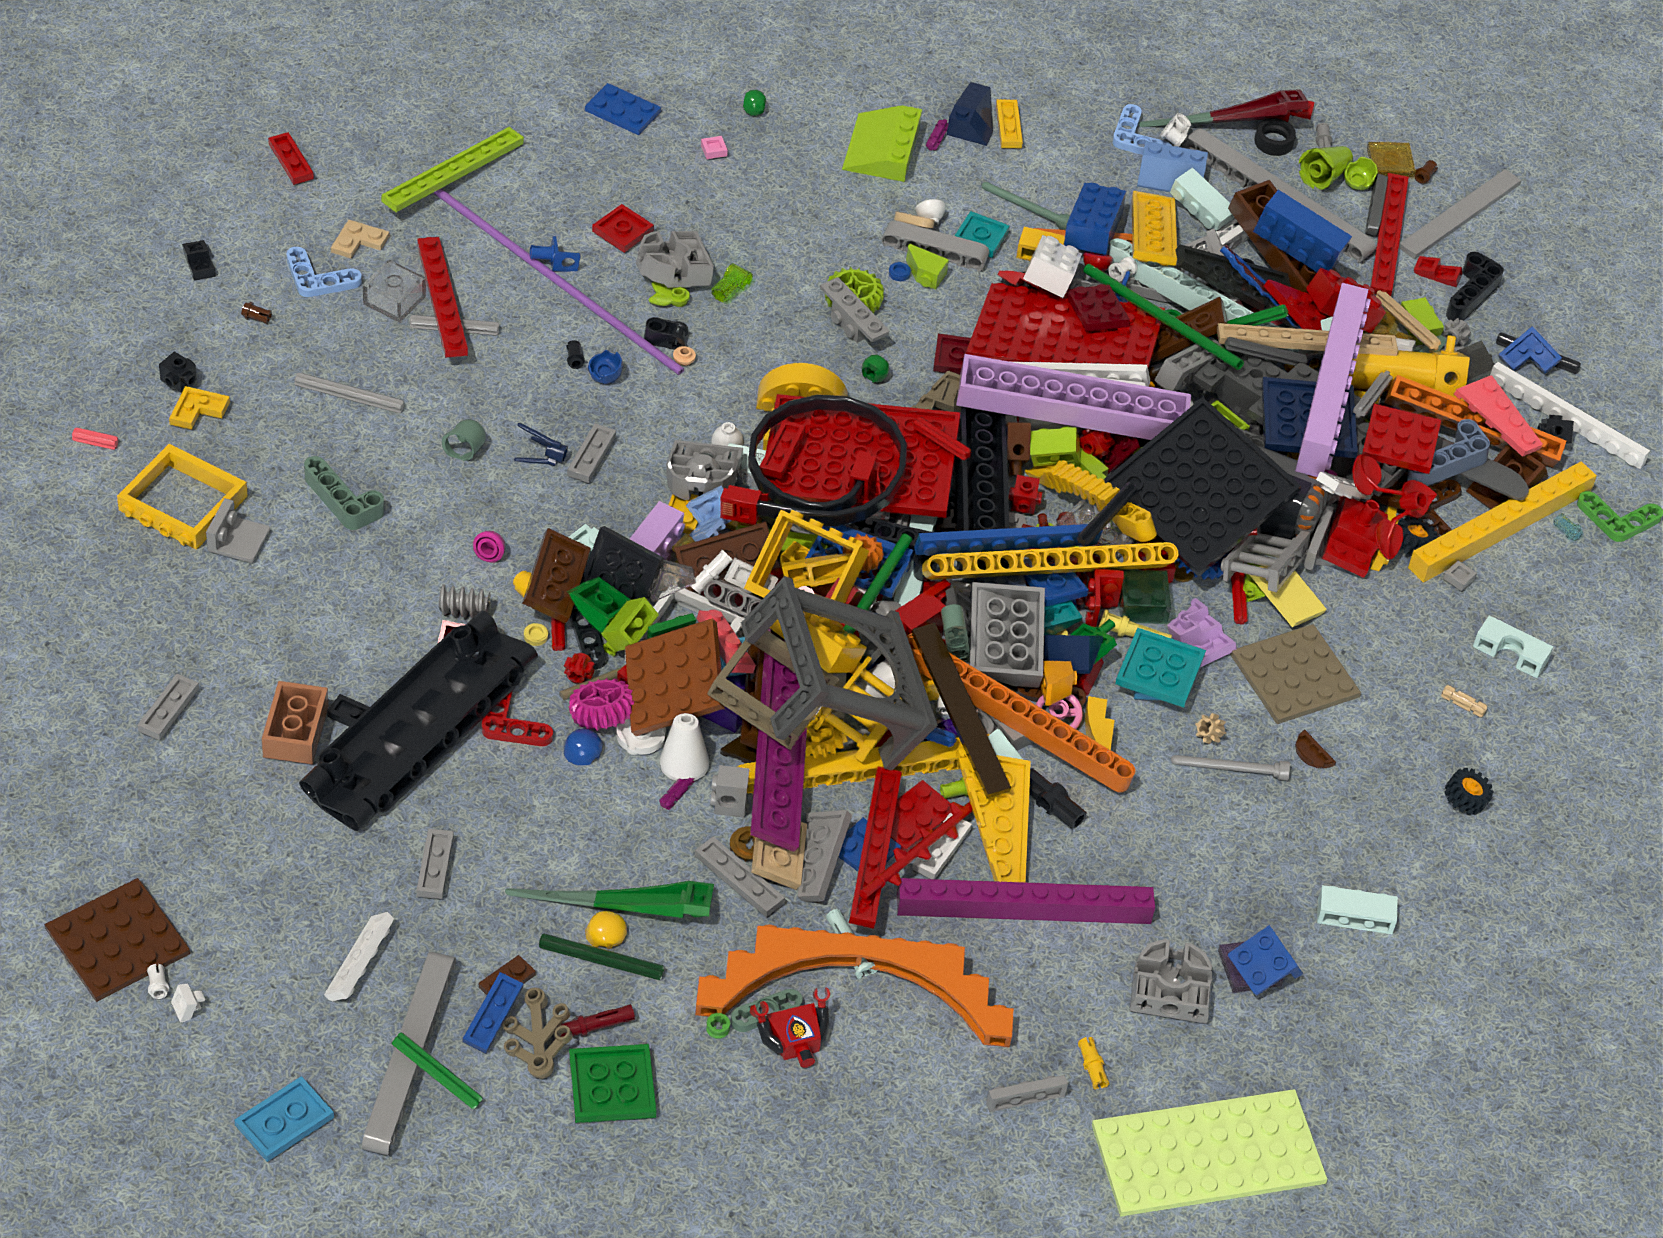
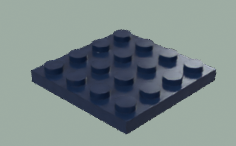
M1263 377L1261 384L1264 448L1273 451L1300 453L1317 382ZM1350 385V389L1345 390V392H1349L1346 406L1341 405V408H1345L1342 422L1337 421V424H1341L1338 438H1333V440H1337L1335 453L1329 454V456L1356 458L1358 453L1356 417L1353 412L1355 407L1354 387Z

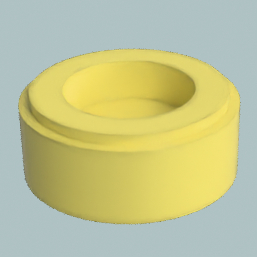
M533 623L524 629V640L530 645L539 646L548 639V630L542 624Z

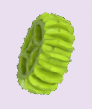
M850 266L849 270L842 268L840 272L835 271L833 276H829L828 281L840 278L873 314L876 310H879L884 299V288L881 284V279L876 278L875 273L869 274L868 270L861 271L860 267L854 270ZM825 294L824 297L828 307H832L833 301Z

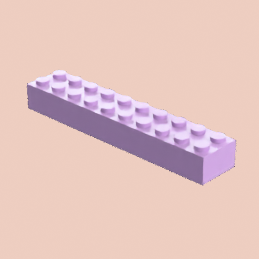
M1345 283L1341 285L1298 457L1296 472L1318 477L1319 473L1324 472L1325 469L1330 470L1333 457L1329 456V454H1334L1337 446V440H1333V438H1338L1341 424H1337V421L1342 422L1345 408H1341V405L1346 406L1349 394L1345 390L1350 389L1352 376L1348 375L1353 374L1356 361L1352 360V358L1357 359L1360 345H1356V343L1359 344L1361 342L1363 330L1359 328H1364L1367 314H1363V312H1368L1371 299H1367L1369 289Z
M965 354L960 373L956 405L1152 440L1190 408L1191 394Z

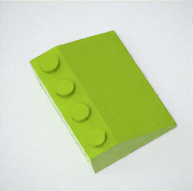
M900 105L858 113L842 170L905 182L920 129L922 109Z

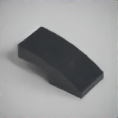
M204 240L182 244L194 281L216 277L215 268L211 262L209 250Z

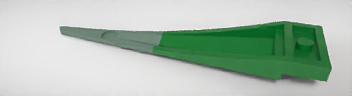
M684 881L649 887L597 891H550L507 888L505 893L516 897L684 918V914H690L693 917H709L714 884Z

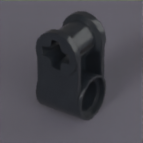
M652 317L646 321L644 339L653 346L675 350L686 345L684 339L689 329L685 323L680 321Z

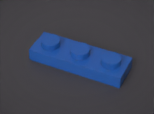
M500 972L465 1033L462 1042L486 1054L523 989L524 983Z

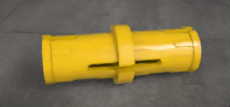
M1087 1037L1082 1038L1078 1042V1047L1084 1059L1083 1067L1085 1070H1088L1093 1089H1099V1083L1101 1088L1108 1087L1109 1080L1103 1068L1104 1060L1098 1054L1094 1038L1089 1037V1043Z

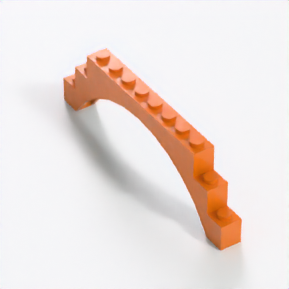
M768 924L757 926L755 953H749L745 950L728 951L726 979H720L714 975L699 976L695 1015L709 1017L714 1013L726 1014L748 994L772 980L797 971L825 966L859 967L862 958H865L868 962H874L875 966L869 969L888 972L912 981L941 998L964 1019L983 1045L1010 1047L1014 1008H1007L1004 1005L987 1006L989 977H983L979 974L963 975L965 947L958 946L957 944H933L926 940L914 942L903 938L884 939L876 935H869L867 937L855 936L848 932L836 934L829 933L826 930L806 931L798 927L787 929Z

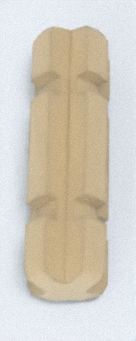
M1450 685L1445 686L1441 694L1442 698L1448 701L1450 699L1453 700L1452 703L1469 712L1470 710L1474 711L1473 714L1478 717L1484 716L1488 707L1481 701L1475 702V698L1460 690L1456 692V688Z

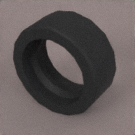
M1276 118L1265 119L1257 126L1254 138L1255 145L1260 151L1271 156L1286 155L1291 152L1294 146L1296 131L1287 121ZM1276 133L1282 135L1286 140L1275 141L1269 139L1264 134Z

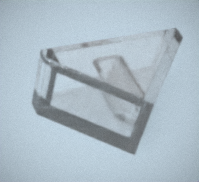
M664 560L650 596L652 602L695 584L694 569L691 566Z

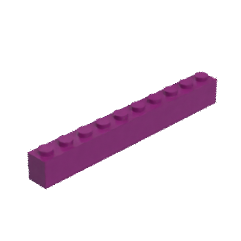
M901 878L902 883L897 889V916L1151 924L1155 910L1153 887Z

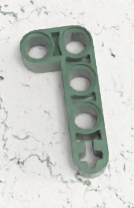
M312 456L305 460L304 472L306 483L344 527L350 530H357L383 517L384 496L381 492L370 490L356 497L324 459Z
M957 604L945 606L941 609V617L947 650L970 665V638L967 636L963 608Z

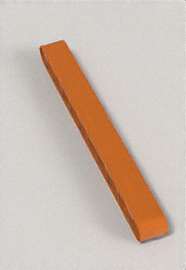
M908 634L907 638L919 672L932 680L912 634ZM949 653L974 706L1023 734L1028 739L1116 792L1128 790L1135 774V767L1131 762Z

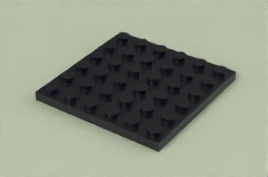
M1203 397L1104 479L1105 483L1109 482L1112 484L1113 489L1117 487L1121 490L1128 482H1132L1137 486L1136 494L1128 502L1151 513L1157 532L1155 537L1162 543L1174 544L1178 549V558L1198 577L1301 491V485Z

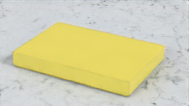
M1296 571L1290 575L1277 592L1268 590L1266 578L1250 575L1292 628L1324 614L1327 610Z

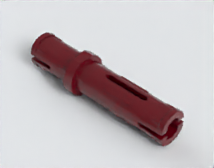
M628 1004L590 1016H576V1019L561 1023L560 1026L565 1025L570 1029L573 1036L581 1034L582 1037L586 1036L587 1032L634 1021L635 1015L632 1005ZM567 1032L561 1034L560 1037H564L567 1034Z

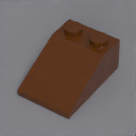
M1509 444L1493 460L1518 473L1527 483L1529 489L1548 479L1547 469L1544 464L1530 454L1522 457ZM1475 481L1466 490L1468 494L1490 510L1511 499Z

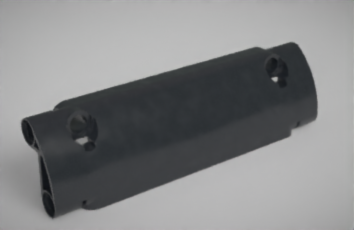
M480 611L466 625H461L451 630L319 755L318 759L320 762L300 780L299 785L301 789L323 811L350 829L359 831L375 814L388 811L520 683L523 672L538 658L537 651L527 642L499 633L493 617L485 611ZM478 651L479 656L477 658H472V656ZM382 731L386 732L383 736L380 735ZM348 775L350 779L345 783L342 782V780Z

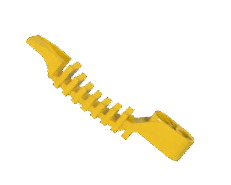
M1059 460L1056 465L1034 466L1030 470H1025L1029 477L1040 478V484L1050 489L1055 488L1057 493H1061V491L1066 493L1067 491L1072 494L1074 492V495L1079 496L1080 494L1084 500L1088 498L1089 504L1094 505L1096 503L1098 511H1101L1120 491L1117 487L1113 489L1112 484L1109 482L1105 483L1104 479H1097L1096 475H1090L1089 471H1082L1080 467L1075 468L1074 464L1070 463L1068 465L1067 461L1064 460L1062 462ZM1127 502L1112 519L1123 534L1140 542L1150 541L1157 534L1151 513L1133 503Z

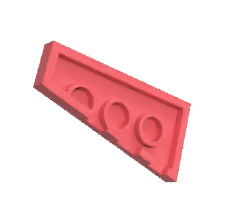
M1492 375L1456 389L1454 395L1459 400L1463 398L1469 404L1468 408L1472 412H1478L1486 419L1485 423L1491 429H1497L1502 434L1501 438L1522 457L1540 450L1543 443Z

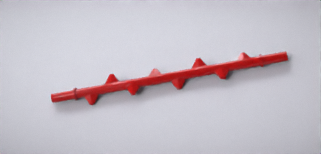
M969 801L964 806L952 802L950 808L953 815L935 830L922 827L920 833L923 840L908 852L895 848L893 852L896 862L880 875H876L869 884L859 891L861 898L867 899L876 890L883 888L887 881L899 886L902 883L899 872L917 857L930 860L932 856L928 848L942 836L947 835L956 839L958 833L955 826L973 812L971 802Z

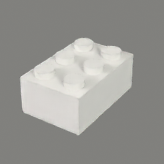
M1042 235L1023 279L1063 298L1075 275L1082 253H1079L1078 249L1073 246H1065L1059 243L1052 236L1046 237Z

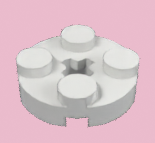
M625 719L624 724L619 723L617 725V741L631 755L650 754L664 745L666 727L645 733L644 735L635 736L631 733L630 719Z

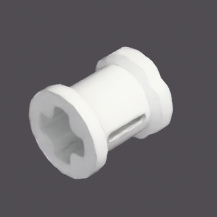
M1125 257L1120 263L1115 262L1111 264L1108 271L1110 277L1120 282L1123 281L1128 270L1130 271V276L1137 272L1138 267L1133 258Z

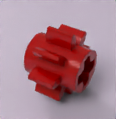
M574 653L572 658L567 657L564 664L566 668L564 673L567 674V678L570 681L582 683L586 678H592L595 671L593 669L594 662L584 653Z

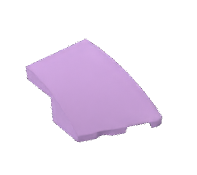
M1197 598L1191 601V606L1186 611L1182 610L1178 617L1167 625L1174 640L1206 650L1201 667L1237 649L1236 642L1223 633L1222 625L1209 615L1208 607Z

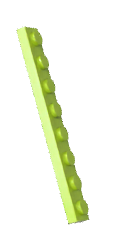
M507 127L381 195V202L394 212H398L523 144L524 137L512 128Z

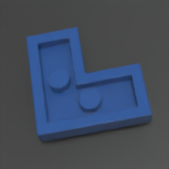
M1533 326L1498 355L1513 371L1531 359L1544 374L1562 360V357Z

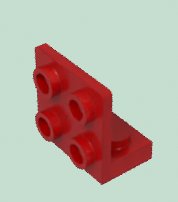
M1095 569L1093 578H1089L1088 592L1090 593L1085 596V607L1089 610V612L1086 611L1085 624L1096 627L1100 606L1103 608L1118 606L1124 571Z

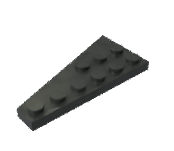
M1181 244L1175 249L1179 267L1260 311L1276 307L1268 297L1261 296L1257 288L1250 285L1232 267L1225 256ZM1247 263L1266 282L1267 280H1273L1291 287L1288 273ZM1257 283L1260 286V288L1264 292H1266L1264 287L1261 284ZM1286 318L1278 320L1291 328L1297 329Z

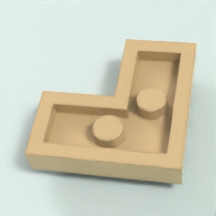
M348 220L331 246V253L352 258L360 244L381 250L390 237L389 231Z

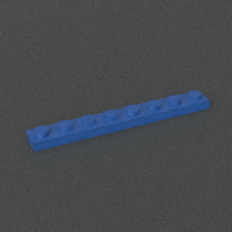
M1088 524L919 533L914 548L916 555L928 556L960 552L974 553L1013 549L1025 550L1030 548L1046 549L1049 547L1068 548L1071 546H1082L1081 543H1078L1077 538ZM1103 529L1087 546L1098 544Z

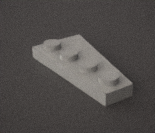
M848 810L806 813L808 828L806 830L804 868L802 870L801 886L798 887V898L801 901H824L852 817Z

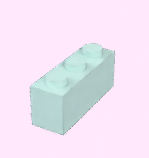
M1193 168L1175 179L1170 193L1192 215L1202 222L1207 229L1218 231L1234 219V216L1228 209L1230 202Z
M1322 885L1318 897L1317 923L1393 934L1397 922L1398 897L1384 893L1377 894L1362 890Z

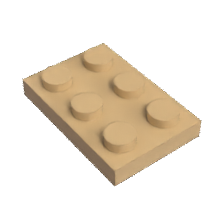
M801 822L799 848L794 852L755 837L751 873L797 890L801 886L807 824Z

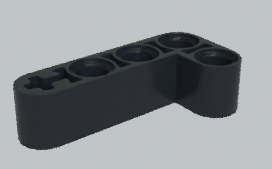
M1479 252L1468 253L1462 273L1470 280L1451 297L1446 311L1447 319L1454 322L1459 318V320L1464 321L1499 287L1504 268L1499 263Z
M874 518L851 523L852 529L895 544L902 534L909 535L912 538L908 548L913 550V575L919 581H930V579L923 575L922 565L933 555H916L914 546L919 533L934 532ZM931 562L930 567L932 571L936 572L938 564Z

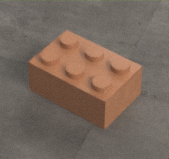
M278 681L262 736L264 758L313 764L329 707L328 688Z

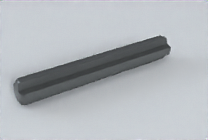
M1228 337L1224 344L1225 349L1292 366H1296L1300 362L1307 363V356L1304 354L1233 337Z

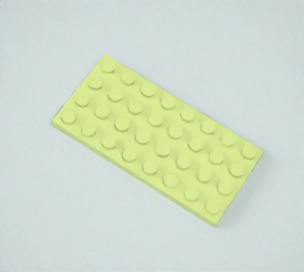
M1295 1089L1092 1121V1128L1120 1217L1321 1185L1327 1182L1324 1168Z

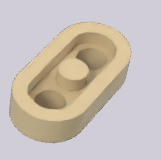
M895 212V221L913 224L926 229L934 227V219Z

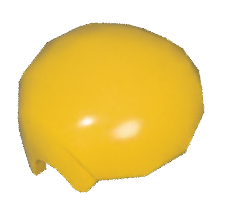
M601 911L595 914L585 929L586 939L592 946H604L607 949H612L622 944L627 935V924L619 914L610 911Z

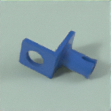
M556 236L552 237L550 247L530 246V259L549 260L552 271H578L580 253L559 252ZM566 258H572L574 264L564 266L562 261Z

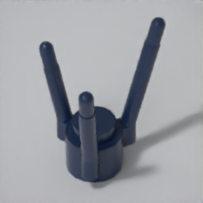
M522 423L517 424L521 429L534 435L531 437L532 440L547 447L545 456L549 458L516 457L514 461L549 464L555 466L557 462L563 463L568 452V446Z

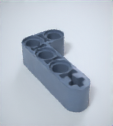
M1471 419L1461 420L1457 426L1455 443L1434 452L1430 473L1426 474L1408 469L1407 481L1416 480L1429 486L1480 466L1487 461L1490 441L1475 421Z

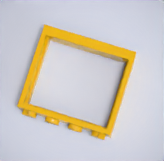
M168 444L117 495L118 509L125 513V517L131 516L139 520L143 526H151L157 529L163 536H170L178 540L181 545L184 546L186 544L197 550L207 540L206 531L224 498L234 501L235 510L248 497L247 482ZM168 466L226 494L194 528L136 499Z
M780 510L744 589L763 598L771 591L764 588V585L793 524L853 551L831 597L833 600L845 603L869 550L862 547L863 542L851 536L849 540L842 538L844 533L830 527L829 531L822 529L824 524L812 518L809 522L803 520L804 515L797 511L791 510L790 513Z

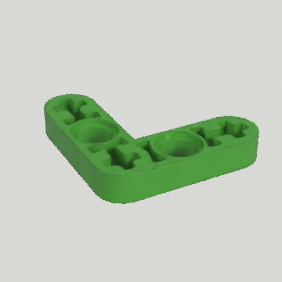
M1591 491L1582 492L1577 501L1579 509L1610 539L1616 542H1623L1657 525L1663 516V509L1660 506L1646 504L1620 518L1598 495ZM1603 514L1607 516L1609 519L1603 520L1599 518L1598 515ZM1630 521H1637L1641 526H1634Z

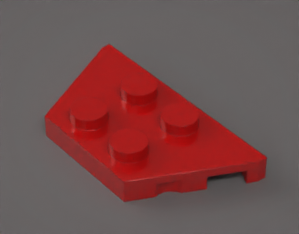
M1267 280L1263 287L1280 305H1286L1288 314L1302 329L1322 330L1321 320L1328 318V315L1319 311L1308 293L1273 280Z

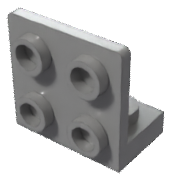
M224 498L206 531L207 549L209 552L253 563L270 532V526L238 518L237 512L234 511V501Z

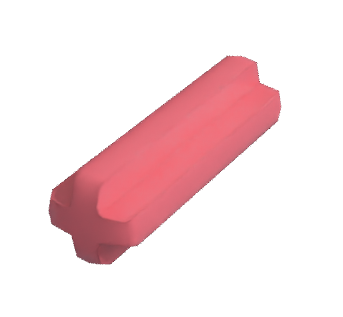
M78 427L74 428L72 433V440L113 450L117 448L119 442L117 436Z

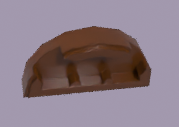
M1305 729L1298 735L1295 748L1297 755L1303 762L1315 768L1327 769L1335 766L1336 761Z

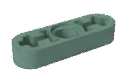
M786 989L739 1006L731 1014V1025L739 1032H747L758 1028L756 1024L758 1018L755 1019L750 1013L752 1005H755L757 1012L760 1013V1002L765 1001L774 1012L802 1006V995L797 990ZM789 998L791 1001H795V1004L786 1003V999ZM739 1016L748 1018L747 1022L744 1023L742 1020H738Z

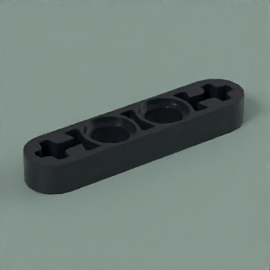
M573 605L570 621L580 653H584L591 658V651L594 650L595 657L598 660L591 658L592 662H594L593 669H600L605 664V651L600 635L590 624L579 625L577 623L578 620L584 619V617ZM590 637L593 638L595 642L587 644L584 643L582 640L584 638Z

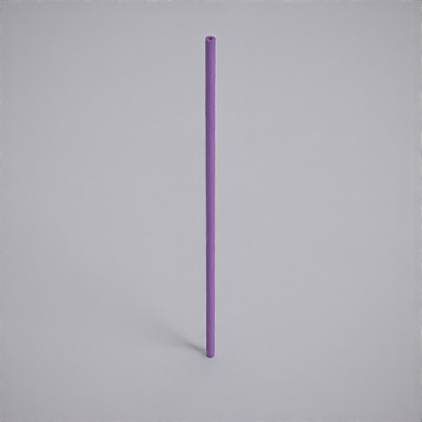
M443 189L433 192V194L677 375L684 372V368L539 260L530 259L528 252Z

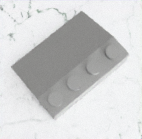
M972 583L970 665L996 681L1013 686L1039 688L1043 677L1045 588Z

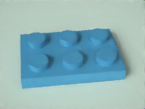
M301 1076L234 1119L237 1129L268 1162L332 1120L334 1112Z

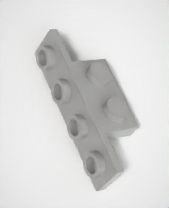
M840 278L832 279L820 285V289L833 301L832 321L844 329L847 337H852L858 343L864 340V336L871 342H874L889 335V329Z

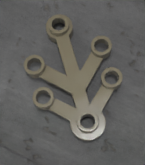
M530 988L525 994V1003L531 1010L532 1032L521 1026L514 1016L506 1017L502 1027L508 1034H514L533 1045L534 1054L523 1049L515 1038L508 1039L504 1043V1050L509 1056L517 1057L527 1063L528 1071L533 1077L544 1079L549 1077L554 1070L553 1058L573 1037L572 1032L567 1026H560L563 1021L570 1017L571 1013L566 1004L559 1003L555 1005L552 1011L554 1016L543 1028L542 1010L547 1006L548 998L542 989ZM565 1010L563 1014L558 1015L560 1011ZM514 1023L512 1027H507L509 1024ZM567 1032V1034L564 1037H560L561 1034ZM554 1033L556 1039L545 1051V1043ZM516 1045L514 1049L509 1050L511 1046Z

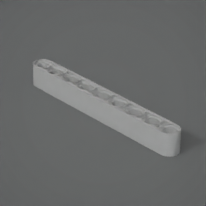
M429 952L400 1031L425 1051L429 1044L428 1036L432 1034L437 1021L435 1020L436 1013L440 1012L444 1001L443 993L447 991L452 978L450 977L451 970L455 969L456 957L435 952ZM396 1047L394 1048L362 1141V1150L388 1156L390 1155V1145H394L398 1133V1122H402L406 1107H404L405 1102L410 1099L414 1087L412 1085L414 1077L417 1078L420 1070L417 1064Z

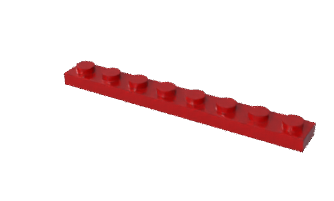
M1388 173L1370 287L1374 289V294L1381 290L1391 296L1409 177Z
M417 238L418 251L445 358L468 356V347L440 238Z
M877 767L849 917L850 924L874 929L882 888L876 890L867 899L861 898L859 891L869 884L876 875H880L885 871L901 771Z

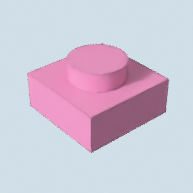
M722 136L701 139V147L706 159L727 156L728 150Z

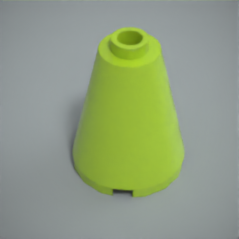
M1345 146L1311 148L1304 152L1299 159L1298 164L1301 167L1299 171L1300 177L1312 189L1317 187L1323 190L1329 187L1345 171L1347 165L1353 161V154Z

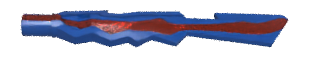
M1225 245L1220 252L1229 260L1232 267L1250 285L1256 287L1261 296L1268 297L1275 306H1279L1280 304L1263 287L1266 281L1255 273L1240 256ZM1288 314L1286 319L1293 327L1302 329Z

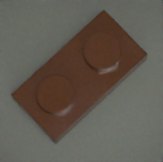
M517 955L479 982V988L487 995L500 972L525 984L536 976V970L520 955Z

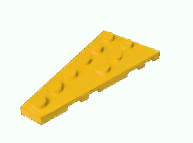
M958 749L956 756L994 881L1026 882L1031 761L996 755L1011 789L1010 792L987 799L965 750Z

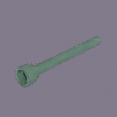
M989 182L982 183V189L1055 222L1060 230H1066L1070 217L1069 214L1061 213L1059 215Z

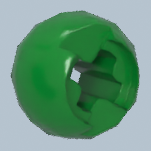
M749 90V92L745 93L743 108L746 114L759 116L764 112L766 96L763 92Z
M871 355L865 358L861 370L862 375L872 381V383H879L887 378L890 367L888 361L883 357Z

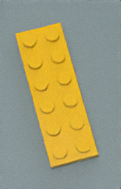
M1133 191L1131 198L1132 258L1141 262L1151 261L1163 266H1176L1175 198Z

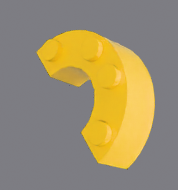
M791 363L771 370L762 378L758 386L756 409L772 411L777 394L801 397L817 394L848 396V392L843 381L832 371L809 363Z

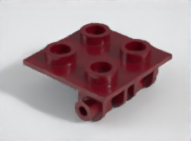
M1111 433L1115 443L1108 448L1110 452L1102 457L1104 465L1109 468L1108 474L1122 465L1125 459L1140 447L1137 437Z

